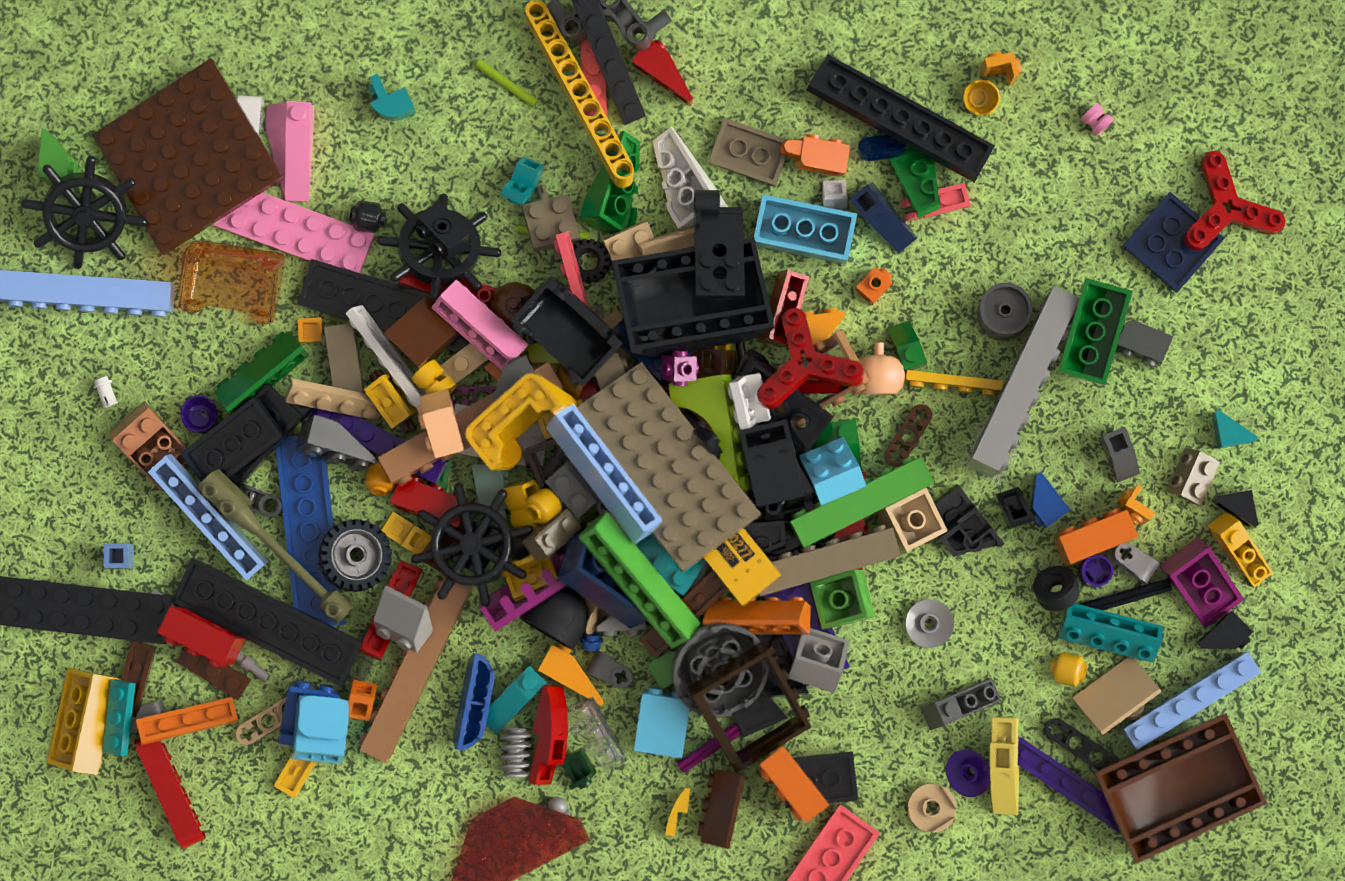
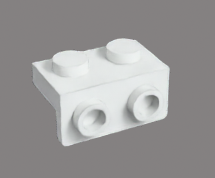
M760 373L738 376L729 383V397L734 401L735 405L734 419L739 424L740 430L751 428L756 423L771 419L769 409L761 406L757 398V391L763 384Z

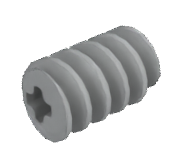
M502 727V730L509 733L508 735L501 736V739L508 742V744L500 747L507 754L500 756V759L506 761V764L500 765L499 769L506 773L499 776L516 778L529 776L530 773L523 770V768L530 766V763L525 761L524 758L530 757L531 753L525 751L524 748L532 746V743L525 739L532 737L533 734L526 731V728Z

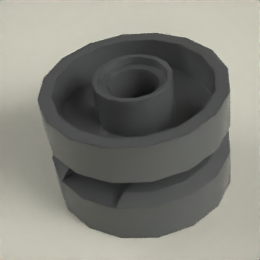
M1013 283L994 285L984 293L977 308V321L980 329L988 337L997 341H1009L1017 338L1025 331L1031 319L1033 304L1027 292L1020 286ZM1001 308L1007 309L1009 313L1003 314Z

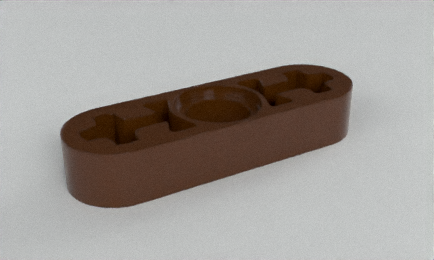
M919 404L911 410L885 451L884 459L889 466L899 467L902 465L901 461L908 458L930 423L932 411L927 405ZM923 409L926 411L925 416L927 420L922 419L917 426L922 427L921 431H919L915 426L907 423L909 420L914 423L917 418L915 411L920 412ZM911 429L915 433L914 441L910 443L903 441L901 437L902 431ZM898 440L902 446L909 447V450L906 452L903 448L899 455L902 460L892 462V456L889 452L897 450L899 445H895V442Z

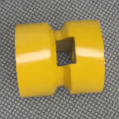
M435 359L421 367L411 379L420 390H426L425 395L448 389L451 394L457 387V384L449 375H443L444 369Z

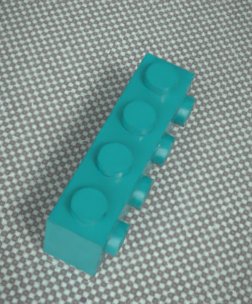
M1074 603L1071 607L1065 609L1060 624L1059 639L1154 663L1162 643L1163 626Z

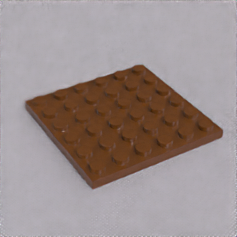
M212 58L92 134L119 183L128 178L135 179V186L125 193L139 217L147 219L148 223L145 228L162 255H166L284 179Z

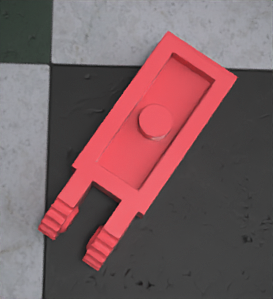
M965 183L938 189L940 209L919 218L915 212L908 213L904 216L905 222L922 217L925 219L970 207L971 204ZM908 199L900 202L901 207L911 206Z

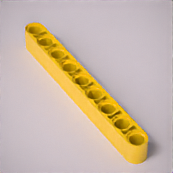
M540 0L530 1L525 10L526 22L611 180L619 188L630 186L634 178V167L547 6ZM535 12H539L542 14L539 17L531 16V14ZM551 32L552 35L545 37L542 33ZM560 51L563 55L554 56L552 53ZM565 71H572L574 74L572 76H565L563 73ZM583 91L585 94L583 96H576L574 92ZM591 110L594 111L596 114L593 116H587L584 113L586 111ZM602 130L605 131L607 134L604 136H598L595 133L597 131ZM614 150L618 154L616 156H609L606 152ZM624 170L627 171L629 174L627 176L622 177L619 176L617 172Z

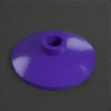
M962 749L955 752L949 758L946 765V776L951 787L957 793L966 797H977L989 788L991 783L990 766L980 753L970 749ZM970 767L974 770L975 774L970 772Z

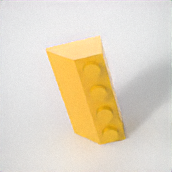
M67 668L47 764L71 771L97 775L102 761L101 755L110 679L118 678Z

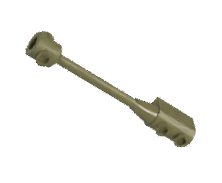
M219 469L213 471L199 484L197 489L232 523L234 522L251 534L256 535L321 598L320 608L336 624H339L352 611L354 606L351 604L348 596L341 594L338 590L328 592L262 528V525L249 508L254 502Z

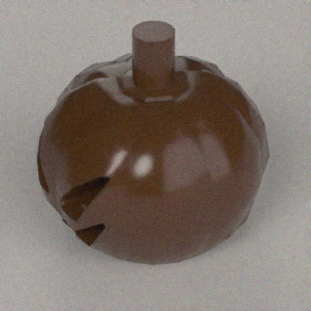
M517 281L508 282L494 291L488 308L516 332L512 328L514 323L511 319L522 308L520 297L534 295L536 291L529 285Z

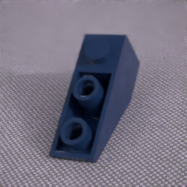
M873 182L867 184L849 199L863 218L898 253L917 239V236Z

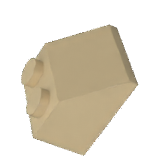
M927 488L877 511L882 524L886 525V529L893 528L900 554L908 552L948 531Z

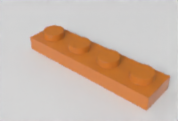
M228 697L136 719V726L141 745L236 723L238 722L233 698Z

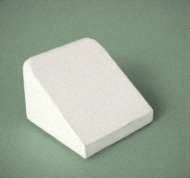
M846 180L822 181L823 207L832 209L847 208Z

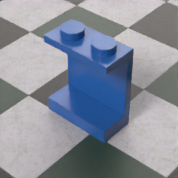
M296 680L295 683L289 682L278 736L279 744L293 746L296 703L299 695L308 694L338 698V690H334V686L320 684L319 687L310 686V682L304 680Z

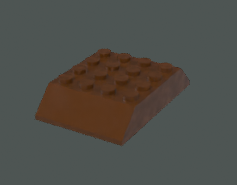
M1227 713L1195 724L1094 772L1135 864L1268 804Z

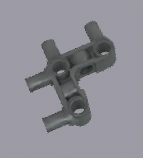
M552 0L547 4L549 12L558 22L557 27L566 41L571 44H578L587 39L575 10L568 13L559 0ZM598 0L606 21L614 22L620 29L626 42L637 51L646 50L650 46L651 41L655 39L656 33L672 22V19L664 9L648 22H643L628 0H616L612 5H607V0ZM571 27H578V30L575 33H568V30ZM637 34H645L643 39L639 41L634 40Z

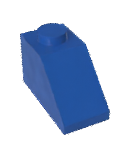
M1040 471L1034 476L1030 510L1035 519L1033 522L1038 527L1043 526L1045 529L1069 512L1070 509Z

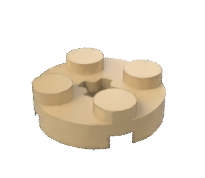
M927 783L919 786L912 792L907 802L910 820L917 828L926 832L943 831L952 824L955 818L956 800L947 788L939 784ZM929 801L931 803H938L937 813L934 815L932 812L927 813L925 810L928 807L927 802Z

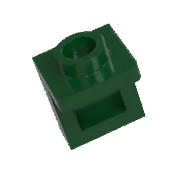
M582 747L566 755L564 764H562L572 781L569 784L570 790L579 787V789L587 787L592 783L591 779L597 772Z

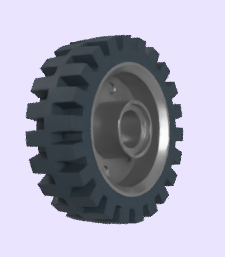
M347 520L335 525L326 533L319 546V566L322 569L323 575L327 577L331 584L344 591L358 592L372 588L389 571V566L392 562V549L389 546V539L385 537L386 534L377 525H373L366 520ZM352 549L360 552L361 558L359 562L351 560L349 554Z

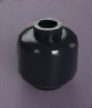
M359 200L356 205L351 207L349 222L353 224L354 229L357 231L376 233L379 226H384L386 212H382L381 205L377 202Z

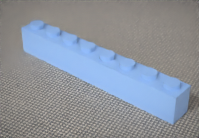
M0 270V302H8V306L23 307V303L32 304V308L46 309L47 305H55L57 310L70 311L71 307H80L82 312H94V308L104 309L103 312L108 314H118V310H126L128 315L142 316V312H151V316L166 317V313L173 314L175 285L172 282Z

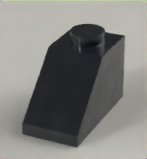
M1229 611L1194 646L1197 649H1237L1238 647L1242 649L1251 641L1249 636L1253 631L1233 611Z

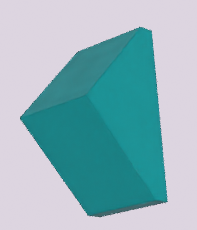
M1219 409L1212 414L1218 449L1250 444L1259 438Z

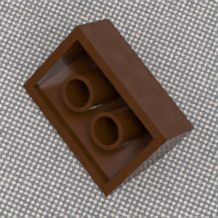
M719 769L715 770V774L710 773L707 787L712 788L710 798L705 797L702 812L707 813L705 822H699L697 836H701V842L730 849L745 775Z

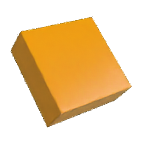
M322 317L298 319L299 343L322 342Z

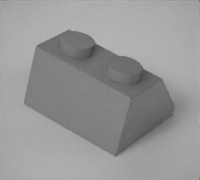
M388 586L384 588L373 619L376 633L385 640L391 639L395 641L399 647L406 651L410 649L418 653L433 632L427 606Z
M810 628V635L800 636L789 672V678L835 693L843 672L850 641Z

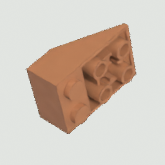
M145 401L109 432L111 440L160 491L163 488L148 471L166 455L172 454L185 469L189 466L180 454L187 447Z

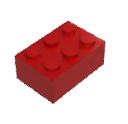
M170 606L157 632L164 636L162 640L174 646L176 644L185 646L184 651L194 656L207 657L206 662L216 667L234 665L246 640L178 606Z

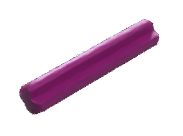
M732 724L724 730L730 742L742 734L737 724ZM713 737L678 761L677 765L685 773L721 749L716 738Z

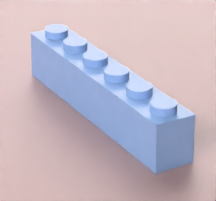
M572 404L555 414L546 429L631 541L636 544L652 534V531L663 520L575 405Z
M172 454L166 455L148 471L246 581L269 562L234 522L232 523L197 489L199 484Z
M1242 652L1147 711L1140 718L1123 726L1120 730L1131 748L1138 750L1254 678L1261 671L1249 652Z

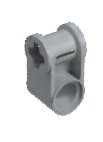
M1130 543L1117 545L1112 551L1113 561L1144 584L1148 583L1160 565L1157 560ZM1127 549L1129 558L1121 559L1122 554L1119 551Z

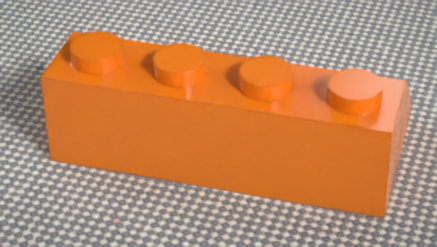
M721 597L707 609L703 619V626L716 622H727L742 626L754 635H810L811 606L801 597H790L789 601H780L776 597H767L765 601H756V598H753L744 606L739 601H732V598Z

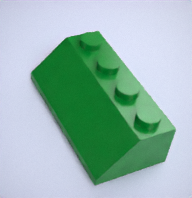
M1085 278L1058 372L1103 386L1106 385L1133 293L1132 290Z
M289 331L279 333L272 340L273 344L267 349L265 347L261 348L254 354V360L249 364L245 362L235 370L236 374L231 379L225 378L216 386L217 390L214 394L227 412L230 414L235 412L255 397L266 383L274 386L310 356Z

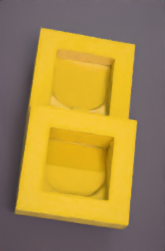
M392 511L381 528V531L386 536L414 554L421 553L431 541V535Z
M685 787L680 793L671 810L666 828V836H675L678 812L688 813L690 788Z

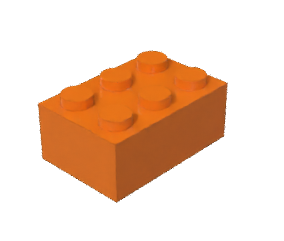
M1120 508L1103 514V520L1098 521L1097 517L1080 523L1081 528L1078 530L1072 526L1058 532L1059 537L1054 539V543L1064 567L1139 537L1128 510L1121 512Z
M783 745L759 763L762 767L759 770L760 774L768 783L771 780L777 786L774 789L775 793L783 802L786 800L790 802L793 807L789 810L798 822L802 819L805 823L809 822L829 806L828 802Z

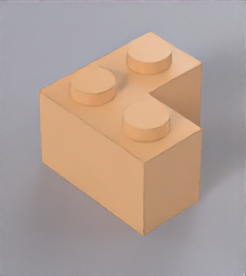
M445 389L420 396L421 405L417 406L421 428H426L429 435L425 437L428 451L433 450L435 458L464 451L449 390Z

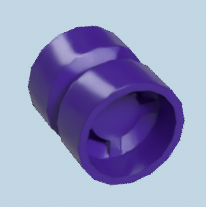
M1093 555L1084 559L1078 567L1080 581L1090 588H1097L1107 584L1113 576L1111 562L1101 555Z

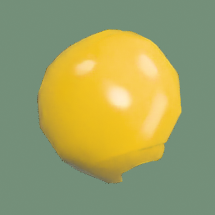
M975 80L970 82L964 89L962 100L964 107L971 114L985 116L991 114L998 107L1000 94L998 88L988 80Z

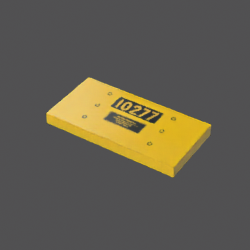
M744 528L704 557L742 606L781 576Z

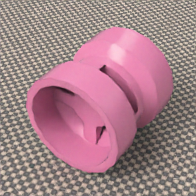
M1096 103L1081 117L1085 124H1089L1092 127V132L1096 136L1102 133L1114 121L1110 115H1106L1103 112V108L1099 103Z

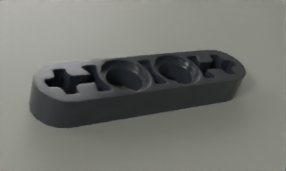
M1059 718L1049 719L1045 723L1044 732L1048 738L1097 771L1107 762L1108 756L1112 758L1109 763L1120 759ZM1060 723L1059 729L1067 733V729L1071 730L1066 736L1064 743L1060 741L1063 738L1060 734L1055 733L1054 736L1050 734L1052 732V729L1049 728L1051 724L1056 725ZM1072 736H1079L1082 739L1080 749L1074 750L1070 747L1069 740ZM1098 749L1102 752L1103 759L1101 762L1093 763L1090 760L1092 750Z

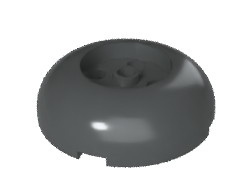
M727 622L711 623L696 629L688 641L680 644L672 664L673 685L682 702L693 712L702 715L686 687L703 678L698 677L702 674L703 669L706 670V676L729 662V655L737 657L759 644L760 640L748 629ZM715 649L714 654L707 655L708 651ZM764 659L703 695L716 718L731 716L733 712L743 707L747 708L758 698L766 684L769 671Z

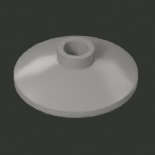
M933 599L922 600L914 604L908 611L905 620L906 631L911 640L917 645L925 648L938 647L951 637L954 629V618L950 609L942 602ZM927 619H931L934 623L930 629L926 628L924 624Z

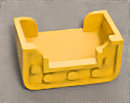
M535 373L526 374L467 427L466 438L490 470H511L523 457V449L516 440L547 411L550 410L553 414H557L572 404L576 408L579 404L570 394L544 377Z

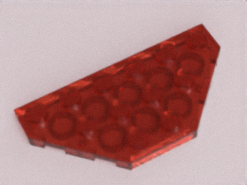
M513 797L471 819L452 881H515L591 840L580 818Z

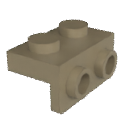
M1185 448L1170 479L1167 492L1179 495L1189 502L1201 506L1220 462L1202 451Z

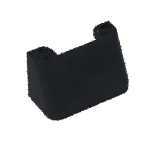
M550 276L511 319L514 323L512 328L522 337L525 334L531 336L566 368V371L569 373L566 377L575 386L580 384L584 387L625 343L619 334L554 276Z

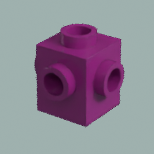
M673 351V355H662V380L673 381V386H687V381H696V375L699 370L697 357L688 355V351Z

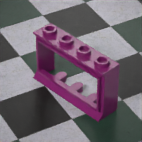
M560 549L550 556L557 575H559L564 558ZM543 569L541 575L547 586L535 593L529 583L523 582L520 588L526 598L515 601L507 583L490 594L491 603L489 606H485L479 601L480 609L496 632L566 586V584L559 579H555L549 569Z

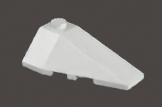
M670 127L653 140L657 164L662 174L663 182L661 183L666 193L667 211L678 229L682 230L694 226V191L717 190V188L674 128ZM720 195V207H728Z

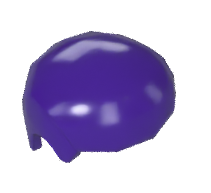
M195 395L188 398L181 408V420L184 427L193 433H204L212 429L217 421L216 404L203 395Z

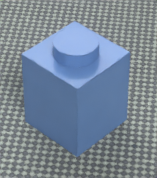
M129 543L104 544V568L134 569V545Z

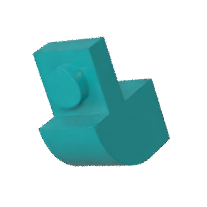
M378 73L369 77L372 84L368 88L373 99L379 98L370 102V104L381 118L389 121H399L416 114V110L405 87L387 95Z
M523 156L516 163L511 180L503 187L501 196L506 197L513 204H528L541 179L545 165Z

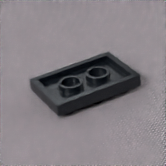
M853 751L793 758L828 804L858 801ZM788 800L785 801V808L793 807Z

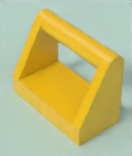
M387 373L371 383L364 391L391 429L418 414V410L408 402L407 395L402 388L393 382V376Z

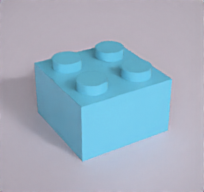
M844 437L799 455L805 474L821 505L866 487L860 466Z

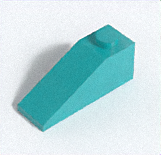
M529 666L489 706L486 725L497 734L548 682L532 666Z

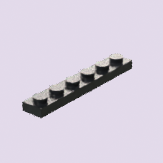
M571 0L624 126L645 117V111L599 1Z

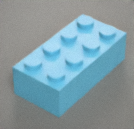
M763 194L754 234L756 247L846 265L857 213Z

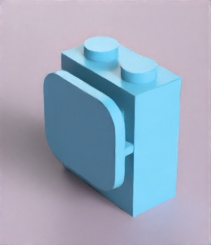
M654 686L643 689L634 751L682 758L690 709L679 698L676 690L668 693L663 692L662 688Z
M308 694L299 695L295 712L292 759L341 764L345 756L346 733L348 730V700H342L340 697L329 698Z

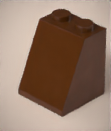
M427 295L384 333L388 340L419 369L429 361L436 360L460 335L459 332L431 308L436 301L431 300Z

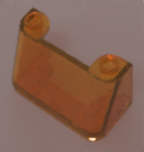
M203 240L193 241L182 254L178 308H184L187 312L197 313L207 305L252 313V318L259 324L273 323L277 313L286 256L277 252Z

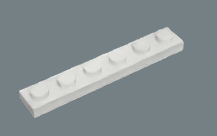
M364 306L352 307L345 313L349 318L351 326L360 332L366 346L375 352L379 363L393 376V382L402 388L407 395L408 402L417 408V406L421 405L420 396L425 395L426 390H420L411 380L414 373Z

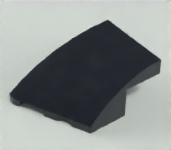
M958 484L934 501L948 530L937 537L953 557L964 555L967 552H978L985 548L1004 545L998 534Z

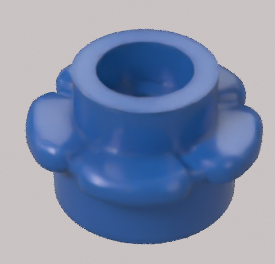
M585 632L580 638L581 648L586 651L600 650L603 638L599 637L597 632L589 635Z

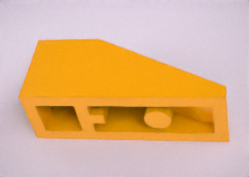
M560 643L557 647L552 645L538 671L603 706L605 701L575 657L570 655L572 650Z

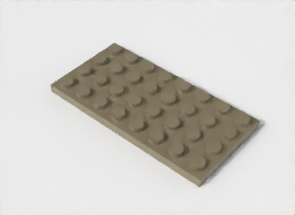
M642 362L577 407L588 424L663 520L652 531V535L682 573L760 517L761 513L718 458L694 434L692 425Z

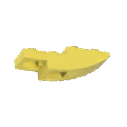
M992 717L990 781L993 814L1018 815L1017 717Z

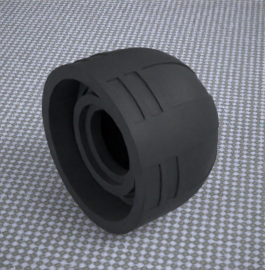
M564 586L520 615L519 618L551 639L574 650L586 629L588 613L580 595Z

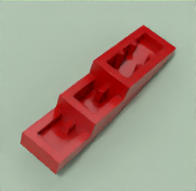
M400 560L388 587L411 598L423 569ZM373 619L363 639L364 644L360 653L381 661L391 642V639L385 640L376 633Z

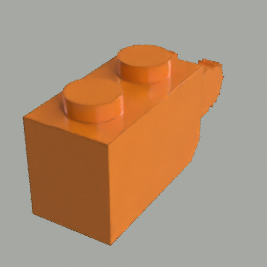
M806 134V137L804 136L799 140L788 139L781 143L779 147L782 155L795 158L794 164L798 169L837 177L846 174L850 145L843 144L842 140L829 139V141L820 140L818 135Z

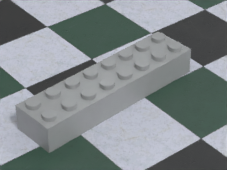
M1053 286L1047 294L967 462V467L990 478H993L997 473L1001 474L1005 470L1010 460V457L1006 455L1008 452L1011 453L1012 449L1016 447L1020 438L1017 432H1021L1022 428L1025 427L1030 417L1027 411L1035 406L1040 396V392L1037 389H1041L1043 384L1046 383L1051 372L1047 368H1051L1053 362L1055 363L1061 351L1057 347L1062 345L1071 328L1067 326L1073 322L1079 297L1056 286Z

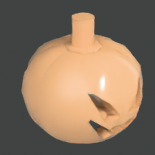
M874 343V355L859 359L866 375L871 380L864 385L866 389L860 392V394H898L903 388L906 378L904 367L899 359L884 355V343Z

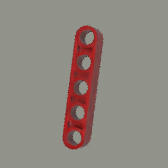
M140 738L134 740L136 750L180 847L185 849L206 839L205 832H201V823L196 812L190 807L192 803L187 792L180 785L182 781L174 764L171 765L170 763L172 759L165 743L157 741L141 745Z

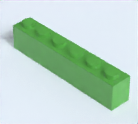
M913 455L901 461V467L894 470L891 466L879 472L881 477L873 481L871 477L864 479L866 487L824 505L818 502L814 504L815 509L808 513L804 509L793 514L794 520L790 521L789 525L801 549L934 484L935 482L923 458L915 459Z
M608 512L592 520L579 536L581 541L672 649L688 641L700 625L697 618Z

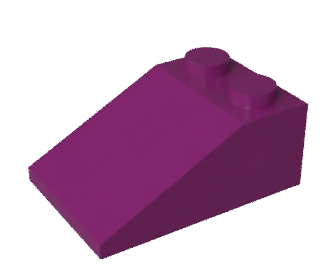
M1196 537L1159 565L1167 579L1170 580L1172 586L1204 628H1207L1244 600L1210 547L1199 537Z

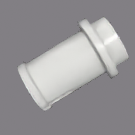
M108 376L95 380L93 388L98 391L103 409L118 404L111 387L112 380H109Z

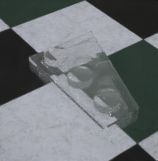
M593 697L567 706L568 726L570 727L568 731L573 736L577 735L584 742L586 751L604 770L622 765L627 761Z

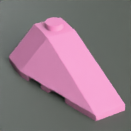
M287 101L267 105L265 130L274 162L284 178L280 181L285 201L309 202L314 107L311 102Z

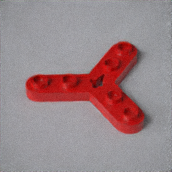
M1210 151L1201 159V169L1213 206L1184 234V242L1189 249L1194 251L1203 249L1230 222L1269 235L1277 234L1284 228L1285 217L1280 211L1238 198L1227 161L1222 153ZM1226 203H1229V208L1233 209L1229 213L1223 207Z
M791 308L782 317L791 359L760 386L757 391V398L764 408H775L808 378L854 387L864 380V369L855 360L815 352L805 313L801 309ZM805 353L806 359L809 362L806 368L800 365L803 363L801 355Z

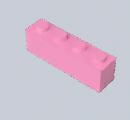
M457 280L439 296L431 307L501 371L504 366L508 365L511 359L519 357L529 345Z

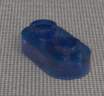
M888 135L866 137L858 144V154L865 161L896 158L903 155L906 151V145Z

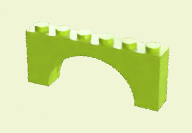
M722 374L699 378L696 381H687V386H673V383L668 384L670 399L677 408H686L698 413L711 426L720 440L718 445L723 452L720 454L721 464L748 497L747 490H749L750 485L744 470L746 458L741 449L740 427H738L734 419V401L730 399L728 393L729 383L733 381L731 375Z

